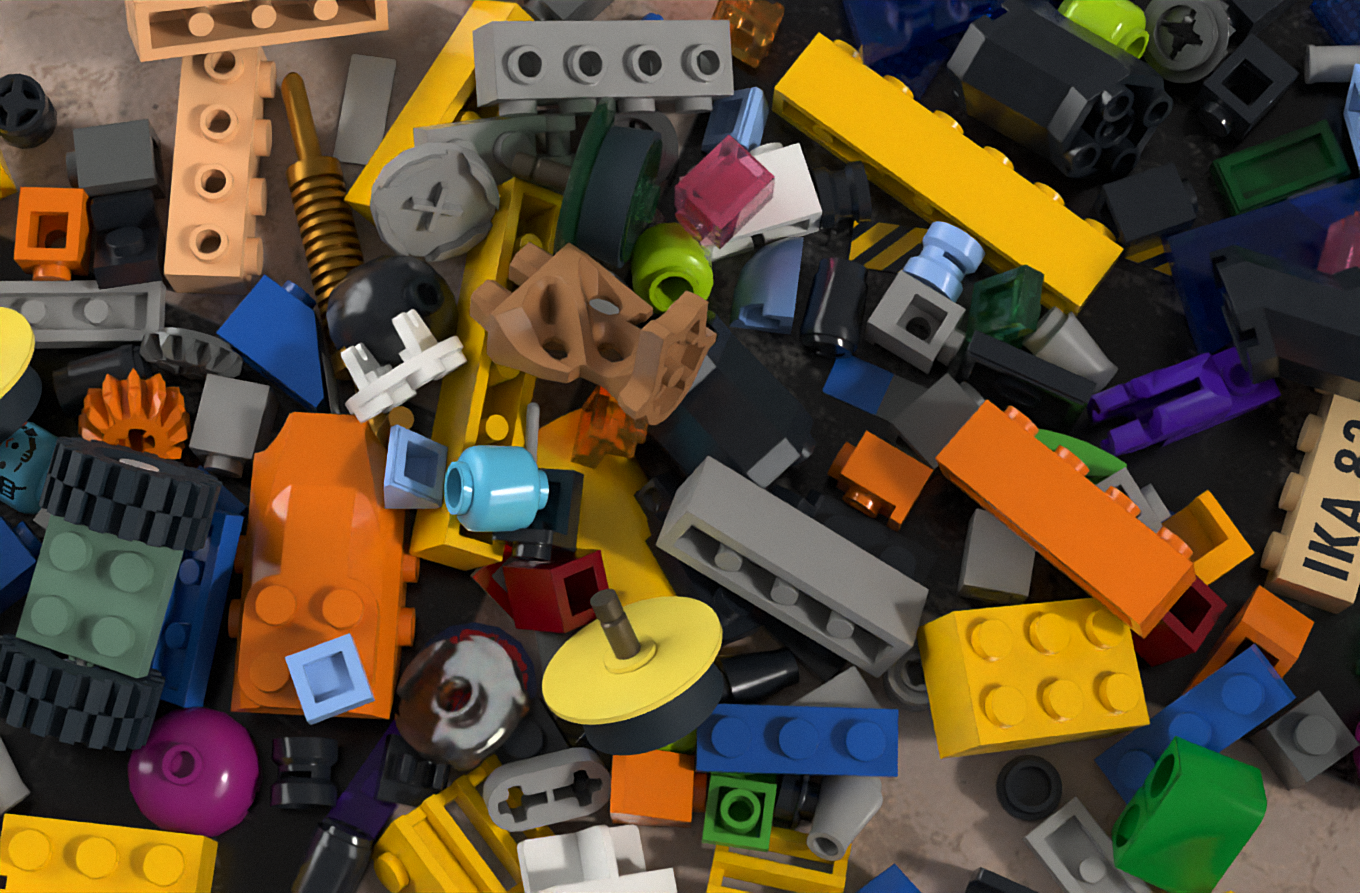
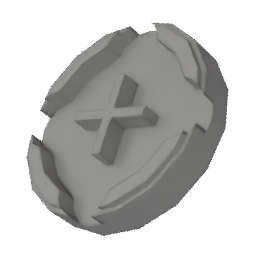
M427 142L402 151L382 168L372 185L370 211L381 240L400 256H409V254L416 257L424 256L426 262H442L467 253L486 238L493 226L491 219L495 215L496 208L497 210L499 209L500 196L489 166L473 150L455 143Z

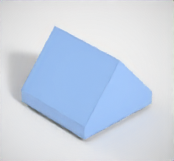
M758 87L736 90L734 95L714 101L713 111L710 114L701 150L707 154L734 161L747 158V154L751 150L760 146L769 114V107L763 90Z
M397 424L390 428L384 479L385 509H437L441 507L448 447Z

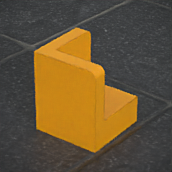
M1208 490L1196 497L1184 509L1161 523L1163 527L1173 532L1191 548L1193 554L1189 560L1194 563L1195 574L1207 586L1255 553Z

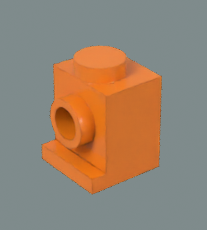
M20 187L14 260L26 274H33V281H71L72 276L89 275L93 218L90 210L91 199L84 189ZM66 237L65 248H51L52 243L56 239Z
M866 430L857 447L846 441L833 461L827 475L838 481L836 487L845 492L843 500L849 506L871 518H876L878 513L889 518L886 526L898 532L927 485L933 469Z

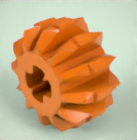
M134 367L126 380L120 381L107 373L102 383V389L88 388L87 395L84 398V408L81 409V415L78 416V432L82 435L83 439L91 441V439L104 441L114 446L118 444L130 447L135 451L156 454L163 459H181L182 451L185 448L184 440L188 439V433L191 431L190 414L186 412L184 397L180 393L179 387H166V382L163 380L160 372L147 380L140 379Z

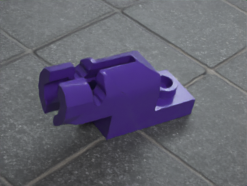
M1232 347L1212 356L1210 353H1202L1170 367L1147 373L1126 384H1119L1094 394L1087 404V413L1091 426L1119 416L1128 418L1130 423L1110 430L1107 433L1108 438L1100 442V446L1104 451L1116 457L1158 442L1163 447L1276 402L1281 393L1273 378L1253 385L1250 380L1249 371L1246 372L1235 347Z

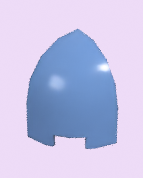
M786 237L765 245L744 265L733 293L729 327L791 334L804 237Z

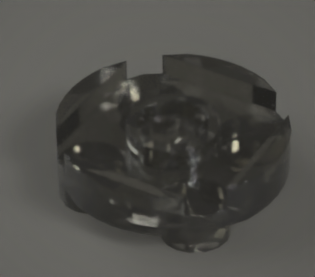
M468 635L473 641H461L453 644L448 638L427 647L408 665L400 678L396 692L402 698L399 706L400 717L395 713L396 726L402 737L423 758L436 764L451 765L458 771H467L475 768L481 763L483 758L497 750L511 736L520 719L529 711L531 704L530 694L524 687L523 674L516 662L498 643L484 636ZM473 689L469 702L460 710L451 712L454 708L449 700L451 696L457 691L466 695Z

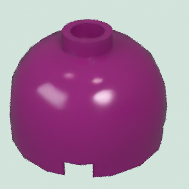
M201 706L174 709L153 721L145 746L142 745L141 749H132L128 762L129 789L142 815L162 831L206 837L218 836L243 820L249 812L247 811L255 800L257 791H260L263 781L261 752L250 732L225 712Z

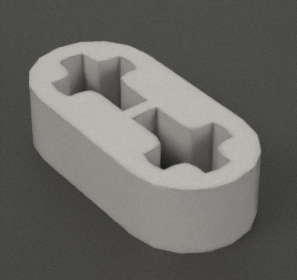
M584 747L569 748L507 763L496 768L487 777L483 785V799L492 821L501 829L510 832L525 831L589 815L604 806L611 795V777L602 758L593 750ZM579 770H585L589 777L585 782L586 790L574 793L570 785L574 783V773ZM513 786H520L524 793L521 796V806L517 808H509L506 802L509 796L508 789Z

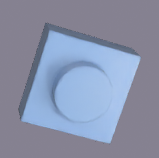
M350 633L285 657L306 720L310 725L375 701L354 638Z

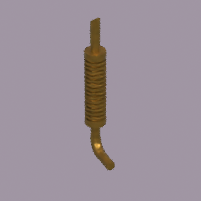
M291 72L282 81L281 93L298 162L287 168L285 171L292 203L294 204V212L297 216V224L300 227V236L303 239V248L306 250L305 257L308 262L309 273H311V281L314 285V294L317 297V306L320 308V318L323 320V330L326 332L325 339L326 343H328V351L332 355L331 363L334 376L338 380H352L356 394L359 392V389L341 357V352L346 350V348L343 346L337 350L330 337L326 312L331 291L345 278L348 272L364 264V257L362 251H360L361 245L358 240L351 206L344 201L347 193L345 182H343L344 177L340 161L336 157L322 156L304 80L298 73ZM397 406L389 414L381 412L368 420L381 444L388 450L390 428L397 424L410 430L414 422V416L408 408Z

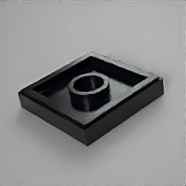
M977 330L971 339L954 379L958 384L963 381L969 383L980 393L984 400L988 399L991 403L1007 409L1008 406H1013L1031 421L1064 435L1069 434L1089 403L1097 384Z

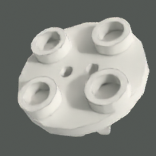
M411 309L407 313L402 312L392 319L406 349L399 353L404 361L401 365L394 369L390 364L381 367L362 342L355 347L350 346L341 352V357L359 389V392L345 403L350 414H355L360 424L381 412L385 414L417 394L415 389L433 379L437 381L467 363L468 360L462 352L464 346L458 336H452L438 343L418 313Z

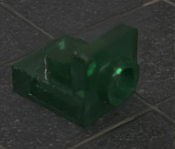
M1025 264L974 283L965 340L971 342L977 330L1022 350L1024 336L1036 332L1037 321L1041 312L1040 301L1044 274Z

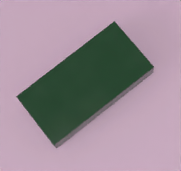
M1326 119L1214 160L1209 167L1234 223L1347 181L1352 174Z

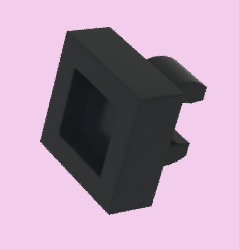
M395 734L387 735L373 800L416 809L424 800L433 794L437 795L447 788L455 748Z

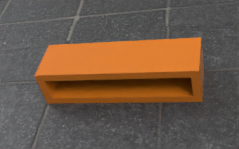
M987 399L935 457L943 475L1144 639L1196 580L1194 563L1189 560L1193 551L1183 540L1167 528L1162 527L1155 533L1136 517L1140 514L1141 510L1120 490L1110 486L1103 492L1089 481L1085 476L1090 470L1067 448L1059 445L1053 452L1035 438L1039 429L1018 409L1008 406L1003 412Z

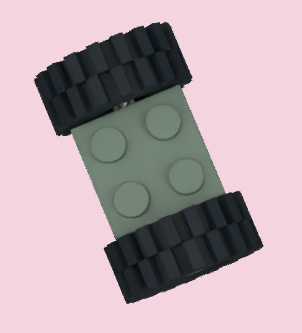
M64 436L59 439L57 438L39 501V506L47 509V512L51 514L18 630L15 635L7 633L2 638L0 637V718H6V723L16 728H29L32 734L41 737L50 735L59 738V742L74 745V742L84 743L88 748L102 749L103 746H107L114 751H125L126 747L136 750L141 749L142 745H146L165 683V677L161 676V672L150 668L184 548L190 551H198L199 548L203 549L222 487V482L218 481V478L204 474V471L197 468L183 466L184 463L172 459L166 460L158 457L156 454L135 451L130 447L118 444L114 446L104 441L94 439L88 441L81 437L68 438Z

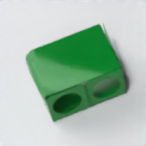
M1175 736L1144 780L1143 785L1136 791L1113 825L1111 837L1115 867L1170 893H1211L1265 816L1267 798L1261 770Z

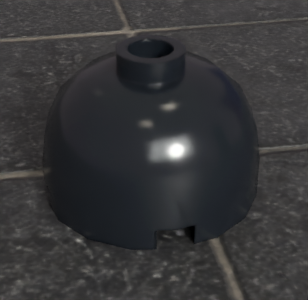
M382 255L352 269L331 291L326 312L330 337L337 350L343 346L346 349L350 346L355 347L362 342L381 367L390 364L394 369L404 363L399 353L406 349L392 319L402 312L407 313L414 309L437 342H442L456 335L459 314L455 296L446 280L429 264L411 256Z

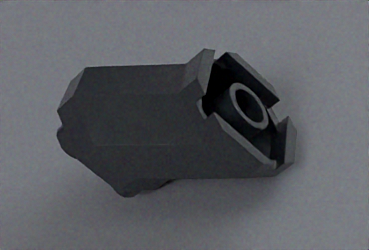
M1007 0L1001 4L1008 11L993 21L985 14L970 24L947 64L949 78L957 86V89H952L954 101L968 115L1052 162L1066 177L1100 180L1108 174L1114 178H1121L1130 173L1139 163L1141 152L1158 125L1172 111L1173 101L1164 91L1163 77L1149 64L1063 16L1048 1Z
M1230 245L1208 253L1210 272L1215 290L1221 288L1226 290V293L1222 294L1224 305L1220 306L1225 323L1242 367L1246 372L1249 371L1250 380L1253 385L1279 376L1360 402V269L1357 266L1329 274L1237 245Z
M707 310L706 327L717 334L716 341L708 350L698 374L684 399L664 421L657 425H649L640 418L637 420L632 417L630 418L687 478L709 455L768 491V485L788 467L800 464L814 451L816 441L809 434L814 420L800 402L730 332L718 315ZM610 394V396H611V397L615 400V402L618 404V401Z

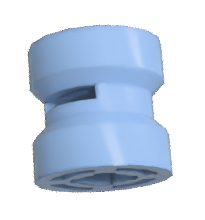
M936 221L931 224L923 237L922 243L924 248L920 255L910 257L902 271L956 303L963 291L961 283L966 274L975 273L986 253L983 247L968 233L951 224Z

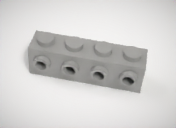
M729 20L491 21L472 31L477 107H499V117L537 115V106H559V116H585L596 114V105L617 104L618 115H642L654 113L655 104L675 103L676 114H697L713 111V101L734 95Z
M709 455L677 489L655 545L876 678H879L913 647L929 589Z

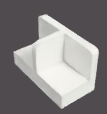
M605 824L596 825L576 833L527 839L519 842L517 845L524 893H677L673 868L646 871L639 829L634 824L608 828Z

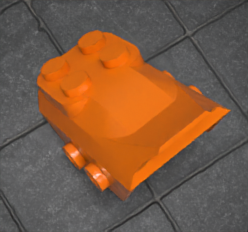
M289 413L283 428L269 447L264 451L254 454L247 536L240 535L234 560L235 573L243 574L241 599L231 600L228 616L230 638H237L231 712L305 715L285 657L350 633L354 638L375 701L333 717L390 718L401 666L402 646L412 647L414 642L415 608L405 607L407 582H418L420 557L408 554L411 538L410 509H385L384 479L388 450L381 444L369 422L366 421L360 424L355 415Z

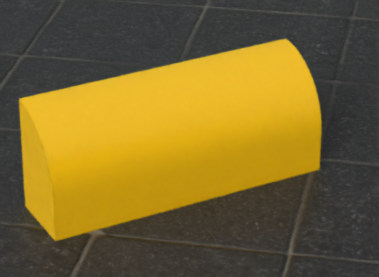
M602 404L589 405L572 411L540 428L538 431L537 448L538 468L575 470L584 474L576 548L601 550L609 589L615 590L622 607L651 598L678 597L645 542L651 536L647 524V517L634 497V494L650 480L606 407Z

